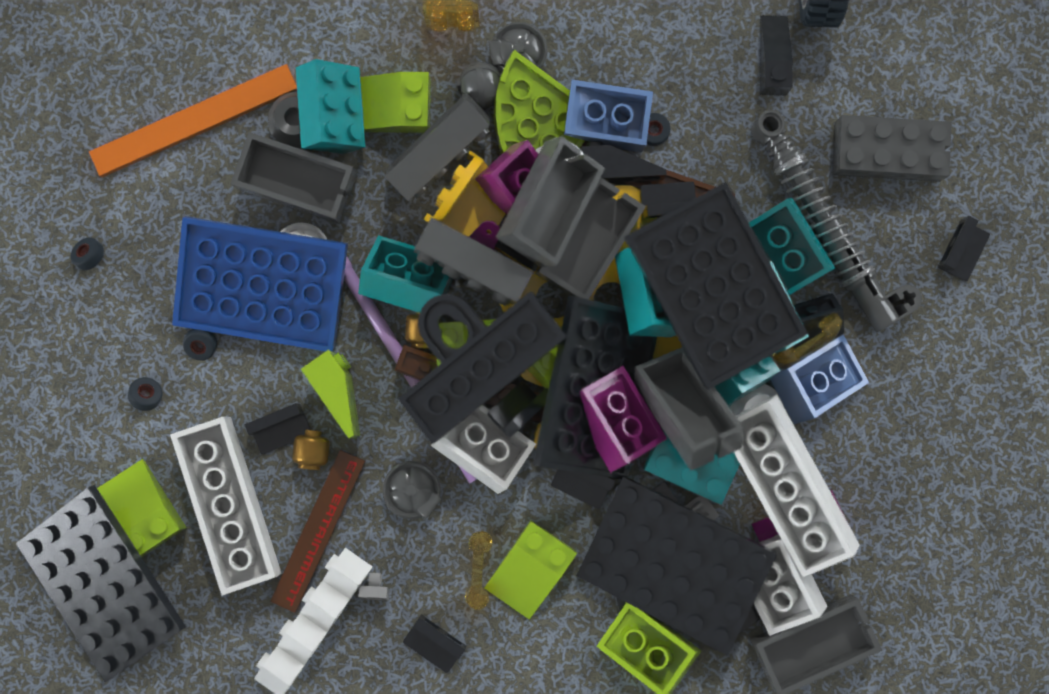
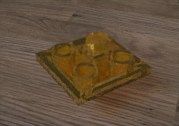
M423 0V14L426 27H431L433 31H446L447 27H458L461 31H472L474 27H480L478 4L472 0Z

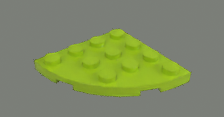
M516 50L511 53L500 75L494 103L495 131L501 153L503 154L511 145L525 140H529L536 150L543 146L545 141L561 136L580 149L585 140L564 135L570 90Z

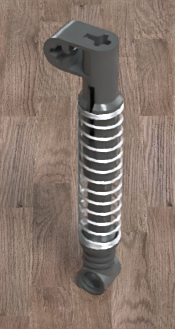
M775 110L763 112L751 127L752 137L763 146L767 145L765 148L766 152L770 151L769 157H774L772 159L774 173L787 176L781 181V184L790 181L792 187L786 192L796 191L797 196L793 198L794 201L801 199L803 205L799 207L800 211L805 208L807 209L808 214L804 216L805 219H813L814 223L810 227L814 229L816 237L821 241L822 247L826 249L833 265L837 267L836 275L843 277L844 280L841 284H843L847 291L852 292L875 332L889 327L917 310L922 303V295L916 287L904 285L885 294L876 279L877 272L872 265L868 266L870 260L865 261L862 256L865 251H859L857 248L859 242H854L851 238L853 233H848L846 230L848 224H843L840 220L842 214L837 215L835 213L832 215L831 212L836 209L837 205L827 207L826 203L831 199V196L821 197L820 194L825 191L826 187L816 188L815 185L819 182L820 178L810 179L809 176L814 172V169H804L809 160L805 159L806 156L803 150L797 149L796 146H791L794 143L792 140L788 141L790 136L789 134L785 135L787 131L784 128L785 120L783 116ZM763 123H768L772 127V132L767 131ZM903 298L906 299L903 305L896 308L893 307L892 303Z

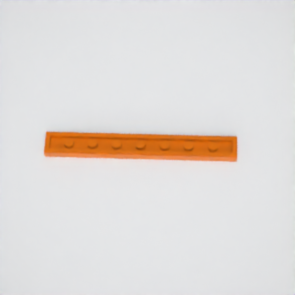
M285 64L89 151V154L99 176L105 177L274 102L287 93L296 92V82L288 65Z

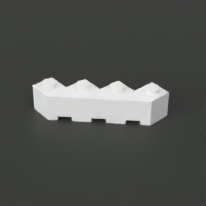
M347 548L342 551L339 557L335 554L331 557L325 566L328 572L323 581L316 589L311 587L302 599L306 604L293 622L288 620L279 632L283 637L271 655L266 652L256 665L260 670L254 679L273 693L285 694L372 569L371 565Z

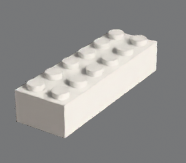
M775 395L735 415L745 430L742 447L734 453L802 577L853 557L860 545L778 396Z
M223 416L170 434L221 595L275 578L282 574L232 418Z

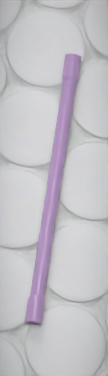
M346 257L344 281L397 364L402 346L372 298L358 294L360 279L352 268L350 260ZM404 375L411 388L420 381ZM459 466L469 484L476 480L474 476Z

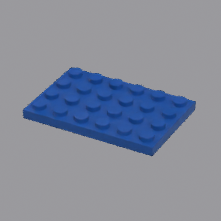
M188 216L182 217L172 325L334 352L348 243Z

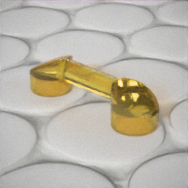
M837 313L828 315L818 325L822 333L795 349L792 346L787 350L772 354L773 358L783 364L796 362L828 341H832L840 331L842 319Z
M476 531L469 538V547L473 550L471 586L465 592V600L475 610L485 608L489 602L488 592L482 588L484 553L492 548L493 540L491 535L485 531Z

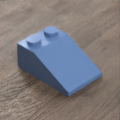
M571 80L564 135L589 142H602L603 145H610L620 150L642 153L647 144L653 92Z
M844 335L780 368V372L770 379L794 424L816 418L869 383Z

